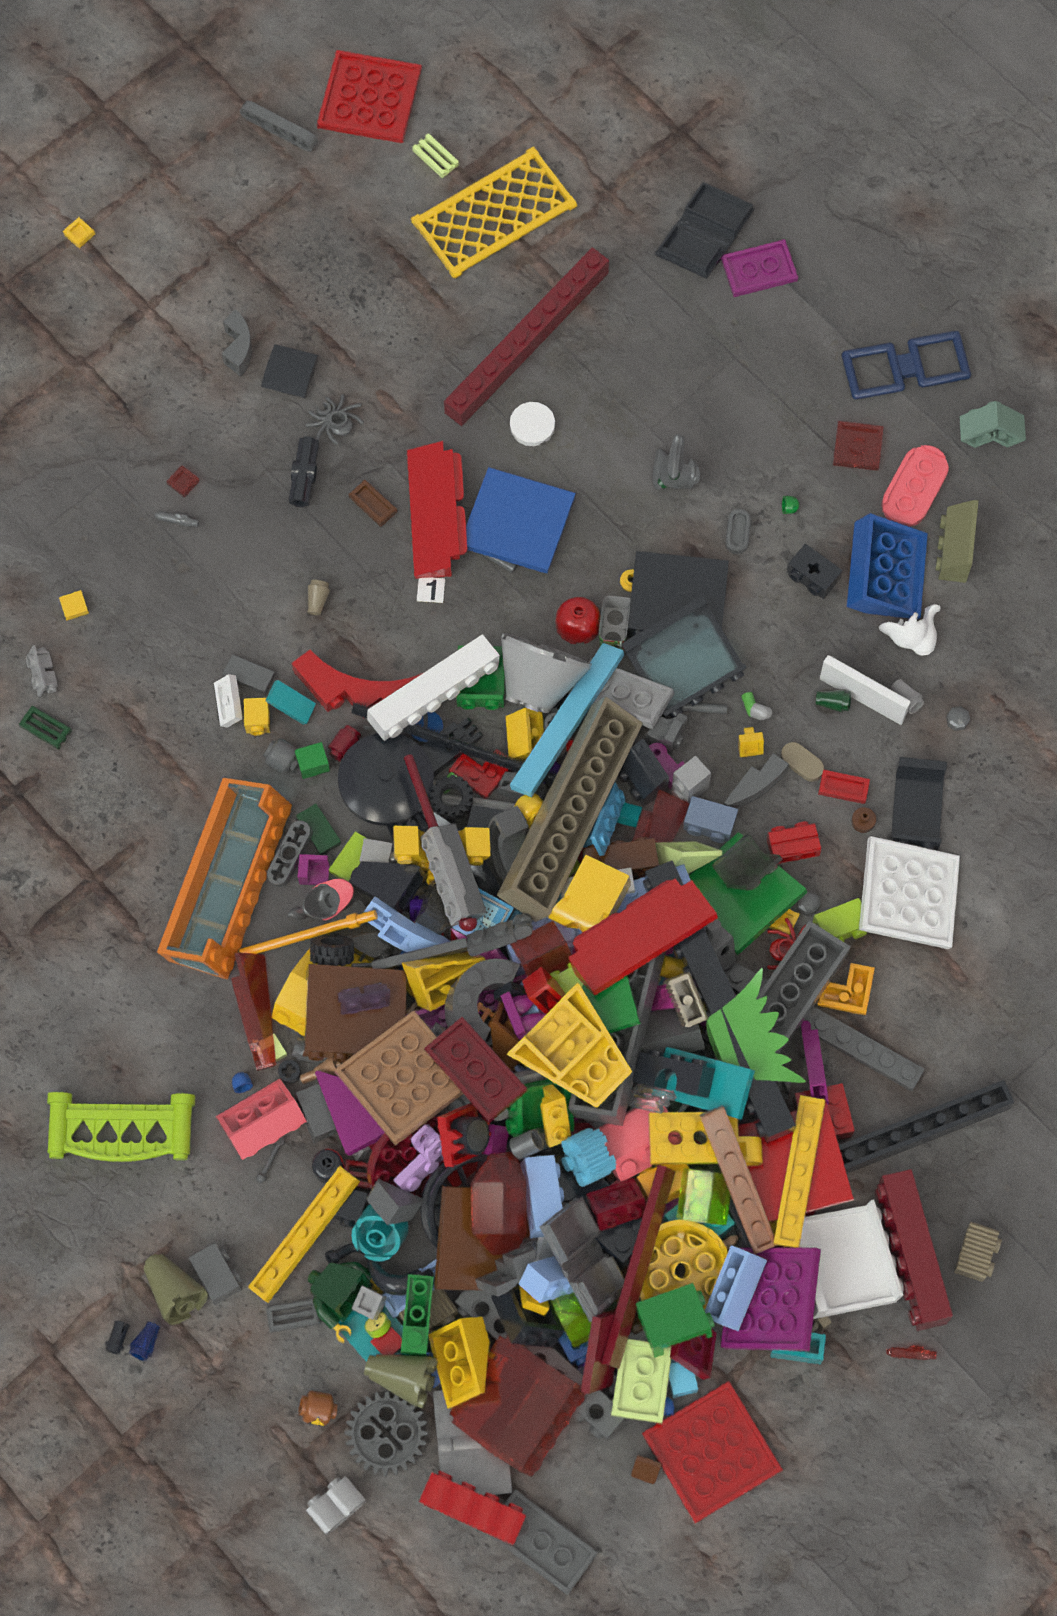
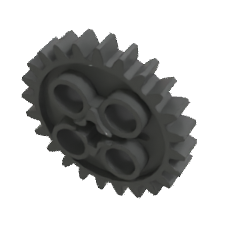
M388 1391L385 1392L384 1398H380V1395L376 1392L375 1400L373 1401L366 1396L367 1404L364 1406L358 1402L357 1405L360 1411L350 1412L355 1418L354 1421H346V1424L352 1427V1430L345 1431L346 1436L352 1437L351 1440L346 1442V1445L354 1446L349 1452L350 1455H359L356 1459V1464L358 1465L364 1461L365 1471L371 1466L374 1467V1475H377L380 1469H383L384 1476L388 1475L389 1469H392L394 1474L398 1475V1467L400 1466L407 1471L406 1463L409 1461L415 1465L416 1462L413 1456L423 1455L418 1449L419 1446H427V1443L421 1440V1437L428 1436V1432L421 1430V1428L427 1425V1422L418 1420L423 1416V1412L415 1413L416 1406H408V1402L405 1400L400 1401V1397L397 1395L390 1398ZM385 1409H390L394 1412L392 1420L382 1421L380 1413ZM374 1417L385 1430L391 1428L392 1437L403 1447V1450H398L387 1437L382 1439L381 1430L370 1421V1418ZM367 1427L375 1429V1436L370 1440H365L361 1436L363 1429ZM407 1427L411 1429L412 1434L409 1439L401 1440L398 1438L397 1434L401 1428ZM387 1445L393 1448V1454L385 1459L380 1457L379 1450Z

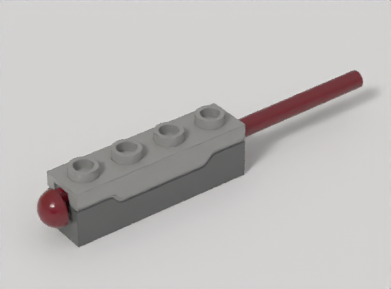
M412 754L404 757V761L428 824V830L420 837L421 846L426 853L429 869L433 873L437 884V892L443 901L445 914L451 926L459 924L462 930L472 931L477 926V920L487 912L456 824L438 826Z

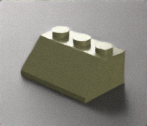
M979 500L947 507L946 514L941 515L939 528L943 529V536H939L937 550H941V557H937L935 571H939L938 580L966 583L973 562Z

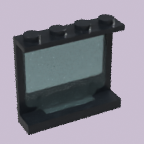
M703 595L622 643V648L640 677L674 689V696L662 713L665 718L668 716L675 718L679 713L682 714L684 712L682 708L688 704H691L692 707L704 700L703 695L710 691L712 695L724 688L723 683L730 679L732 682L739 680L745 676L743 671L747 669L707 606V601Z

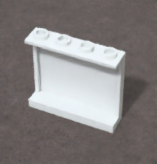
M871 1200L865 1206L805 1217L800 1248L816 1247L821 1249L813 1319L896 1303L903 1296V1283L897 1276L896 1260L890 1253L888 1246L889 1237L887 1232L883 1230L881 1211L876 1207L874 1200Z

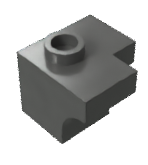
M681 713L672 719H665L660 716L654 728L649 729L646 735V743L649 745L661 743L667 748V753L671 755L675 748H680L684 740L682 733L687 726L688 717Z

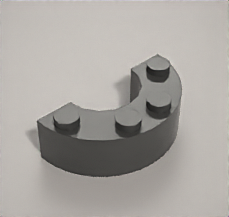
M518 805L495 815L488 826L490 832V855L502 882H504L525 840L526 830L529 827Z
M488 959L473 965L465 971L451 986L446 998L445 1019L447 1027L449 1028L459 1018L463 1017L485 1041L491 1028L482 1021L478 1014L477 1001L479 994L483 991H495L508 982L513 981L520 964L506 959Z

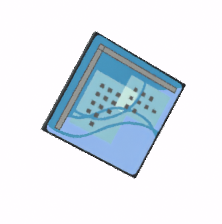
M478 888L487 913L477 920V926L472 931L462 930L459 924L451 928L467 937L468 934L476 930H483L500 922L509 921L516 908Z

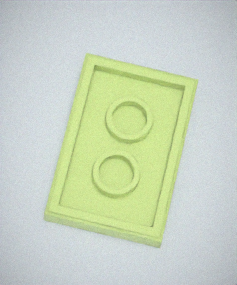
M633 1339L627 1340L621 1365L617 1372L611 1416L662 1424L671 1364V1346L663 1349L664 1355L654 1358L648 1342Z

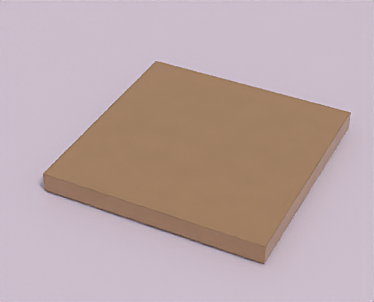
M414 1010L334 1069L337 1076L395 1145L463 1095L424 1051V1048L437 1037Z

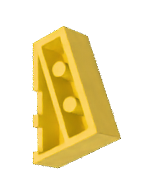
M469 952L402 962L417 1006L431 1012L445 1004L448 992L454 982L470 967L484 961L485 958L480 955L472 957Z

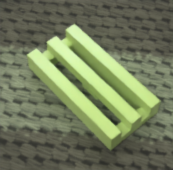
M429 133L425 136L424 140L421 139L418 145L412 146L413 152L442 179L459 165L458 160ZM424 148L429 154L432 155V157L437 162H439L446 169L443 170L421 149Z

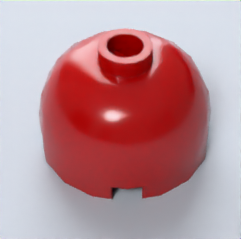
M585 597L569 598L557 610L555 619L557 633L570 644L589 643L599 633L601 614L593 601Z

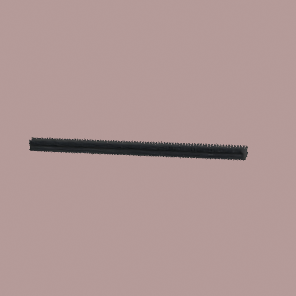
M354 701L351 713L367 718V711L370 709L369 705L366 707V704L363 706V703L360 705V702L358 704V702L355 703ZM419 723L417 725L409 724L402 730L408 734L467 755L469 754L472 757L483 759L486 762L497 764L500 767L511 769V771L517 773L524 764L522 760L519 762V759L517 761L516 758L513 760L514 757L511 759V756L508 758V755L506 757L505 754L502 756V753L499 755L500 752L497 754V751L495 753L494 750L491 752V749L488 751L486 747L483 749V746L481 748L480 745L477 747V744L474 746L472 742L469 744V741L467 743L466 740L463 742V739L460 741L461 738L458 740V737L455 739V736L453 738L452 735L449 737V734L446 736L447 733L444 735V732L442 734L441 731L438 733V730L435 732V729L434 731L433 728L430 730V727L427 729V726L424 728V725L421 727L422 724L419 726ZM549 770L542 782L552 785L556 772L553 774V771L550 773Z

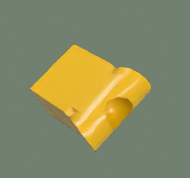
M585 855L565 896L554 906L548 918L567 928L580 929L582 932L588 930L618 911L631 886L630 876Z

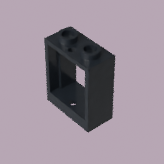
M519 1283L508 1292L498 1297L495 1295L491 1297L512 1344L553 1348L565 1332L551 1300H548L549 1310L545 1315L533 1312L538 1323L526 1321L521 1309Z

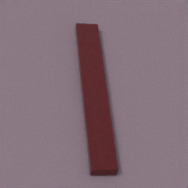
M657 1166L601 1361L603 1364L618 1369L621 1365L637 1309L636 1303L639 1302L676 1172L666 1166Z

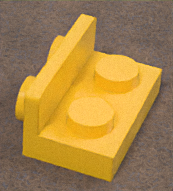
M550 1084L543 1087L544 1098H542L540 1106L546 1144L549 1147L561 1144L566 1138L571 1137L565 1096Z

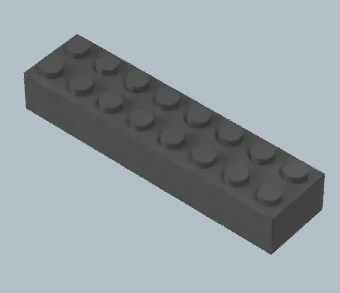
M666 951L628 975L641 1024L609 1033L631 1068L632 1073L597 1108L572 1094L568 1109L575 1118L623 1126L633 1086L632 1081L638 1055L642 1050Z

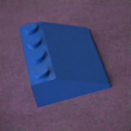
M871 513L855 521L847 607L867 614L908 619L916 612L918 614L917 620L920 619L928 533Z

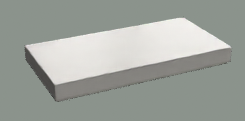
M832 656L826 657L823 662L820 680L838 690L850 692L851 697L902 725L911 703L910 700Z

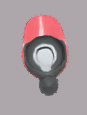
M332 879L320 883L309 890L304 898L302 907L296 906L292 908L288 916L298 920H304L308 916L318 920H329L343 912L352 900L354 888L350 882L344 879Z

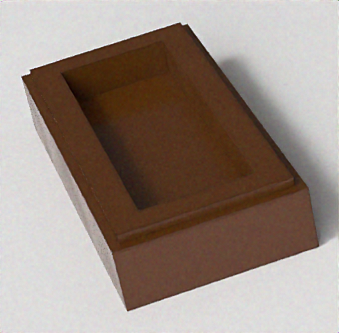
M366 480L349 493V498L380 527L397 513V509Z

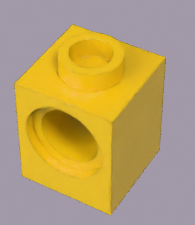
M266 698L244 699V726L246 733L254 736L270 733L269 703L265 702Z

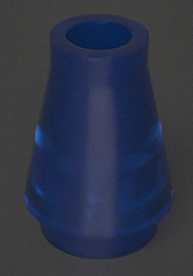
M147 1321L144 1328L130 1343L129 1354L141 1361H147L148 1357H152L161 1328L157 1324Z

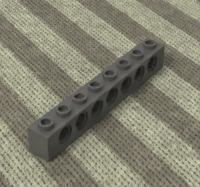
M464 1290L455 1301L458 1306V1313L463 1318L480 1317L476 1314V1308L481 1304L489 1306L490 1311L483 1317L487 1334L496 1340L494 1345L503 1354L508 1351L515 1357L513 1363L522 1371L527 1368L533 1373L532 1379L541 1388L546 1385L553 1391L550 1396L561 1406L565 1402L572 1409L569 1413L581 1423L584 1419L591 1426L588 1430L599 1440L602 1437L608 1440L626 1420L623 1417L611 1416L613 1402L600 1390L590 1394L584 1393L585 1396L580 1402L572 1401L570 1393L574 1389H581L583 1375L553 1348L527 1345L524 1350H516L507 1332L499 1334L494 1330L496 1323L501 1321L491 1298L493 1294L483 1290ZM536 1355H543L546 1358V1364L541 1368H537L532 1364V1359ZM555 1372H562L566 1377L565 1381L560 1385H556L551 1381V1376ZM593 1406H600L603 1409L604 1414L600 1419L590 1417L589 1410Z

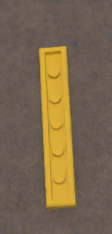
M800 1095L795 1122L796 1127L792 1138L774 1238L775 1245L800 1248L825 1099Z
M339 1166L248 1288L265 1302L269 1303L360 1181Z

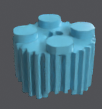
M588 1128L562 1141L565 1157L562 1158V1164L566 1171H573V1175L576 1176V1180L581 1187L609 1175L610 1171L616 1169V1159L614 1155L609 1156V1151H607V1146H605V1143L608 1141L603 1132H600V1129L593 1131Z

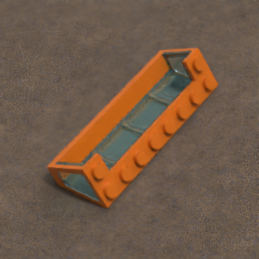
M228 778L222 779L157 953L169 962L228 979L234 967L238 950L242 946L245 931L250 924L254 907L258 902L261 888L267 878V871L271 861L274 859L278 842L283 835L285 823L291 813L292 804L271 785Z

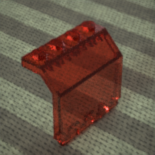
M499 1336L490 1350L495 1356L493 1358L488 1356L484 1393L453 1407L449 1413L454 1418L451 1423L490 1453L518 1471L532 1477L540 1469L548 1451L555 1446L556 1439L569 1424L576 1408L584 1401L586 1393L581 1392V1384L548 1365L523 1345L512 1344L508 1336L506 1339Z

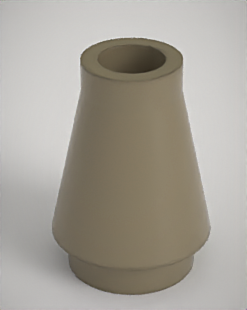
M311 580L310 585H308V614L321 616L322 609L330 593L329 583L321 580Z

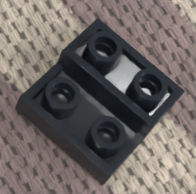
M274 344L261 387L306 399L310 380L314 375L319 355Z

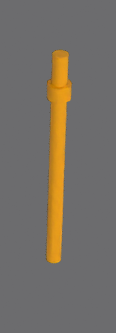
M376 910L362 914H349L341 920L241 948L239 950L242 958L348 927L349 929L360 927L362 923L378 919Z

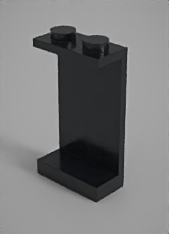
M899 757L896 767L891 841L932 850L939 849L942 840L940 838L943 783L947 762Z

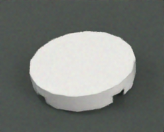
M528 402L521 404L511 415V433L521 444L538 446L540 443L547 442L554 433V415L547 406L541 403Z

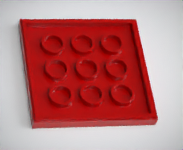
M336 50L317 128L403 144L422 65Z
M825 1103L806 1213L854 1200L827 1103ZM798 1110L790 1112L794 1122H796ZM757 1121L738 1126V1137H759L754 1125ZM794 1132L766 1143L764 1137H761L763 1164L747 1166L769 1223L778 1220Z
M730 1381L674 1413V1415L664 1419L662 1424L658 1423L642 1432L645 1441L657 1461L660 1462L661 1468L694 1524L783 1471Z

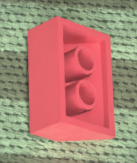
M281 1079L276 1080L216 1116L242 1160L255 1155L258 1150L268 1144L275 1143L283 1135L297 1130L302 1124L307 1122L295 1099Z
M658 1095L626 1112L623 1126L605 1124L598 1128L600 1132H603L608 1141L605 1143V1146H607L609 1156L614 1155L616 1159V1169L612 1170V1173L620 1182L652 1166L650 1165L648 1114L669 1113ZM669 1133L668 1140L671 1144L678 1145L682 1142L679 1133Z

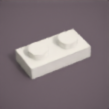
M231 674L214 683L220 726L227 728L243 719L236 675Z

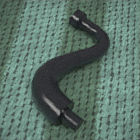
M349 1243L337 1250L331 1249L327 1251L325 1258L328 1264H337L341 1258L351 1253L357 1252L364 1256L365 1254L360 1249L357 1250L353 1243ZM365 1257L373 1282L381 1290L391 1295H406L408 1274L434 1277V1273L430 1268L423 1272L415 1269L402 1275L390 1274L384 1270L380 1261H372Z

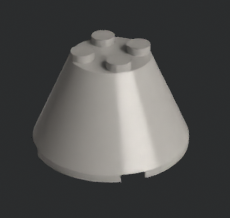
M502 633L501 643L506 700L516 704H523L530 710L549 714L550 710L592 666V663H587L586 660L543 644L537 646L536 643L528 639Z

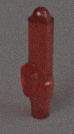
M911 1345L909 1348L891 1347L886 1350L887 1355L895 1358L936 1360L937 1355L936 1351H930L916 1345Z

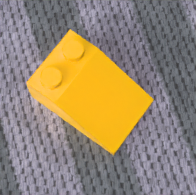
M483 1316L460 1318L428 1334L433 1356L438 1358L437 1371L447 1409L484 1393L489 1338Z

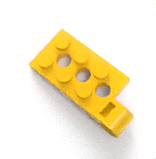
M705 1112L649 1113L650 1165L718 1164L699 1116ZM728 1116L746 1165L756 1166L763 1164L761 1138L738 1137L737 1118ZM695 1132H703L706 1135L707 1141L705 1144L700 1145L694 1141L693 1135ZM669 1133H679L682 1142L678 1145L671 1144L668 1140Z

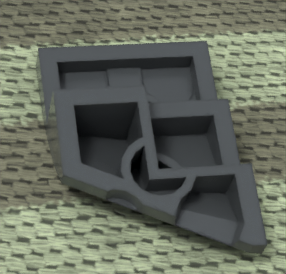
M528 1236L516 1241L515 1250L502 1255V1258L495 1260L496 1271L475 1279L478 1289L498 1297L518 1284L527 1265L534 1261L538 1238Z

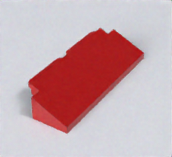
M443 441L407 450L415 579L452 577L451 560L460 559V555H464L467 552L465 510L462 506H456V501H461L464 498L461 455L453 453V449L444 451Z
M676 879L667 880L629 903L622 912L613 913L576 936L574 942H572L576 953L568 958L574 974L595 996L716 920L718 916L692 880L683 886Z

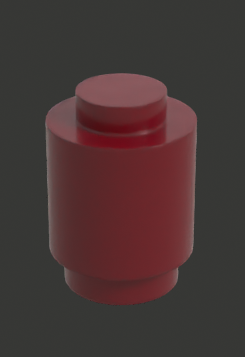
M345 725L344 728L338 731L328 746L330 756L337 761H341L349 748L359 741L361 734L353 727Z

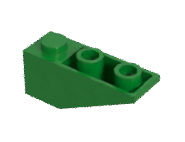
M408 1274L401 1355L426 1356L433 1276Z

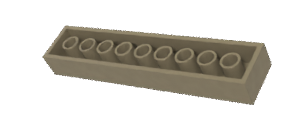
M604 697L591 705L497 894L498 897L521 913H528L532 916L534 922L550 916L643 724L608 697Z

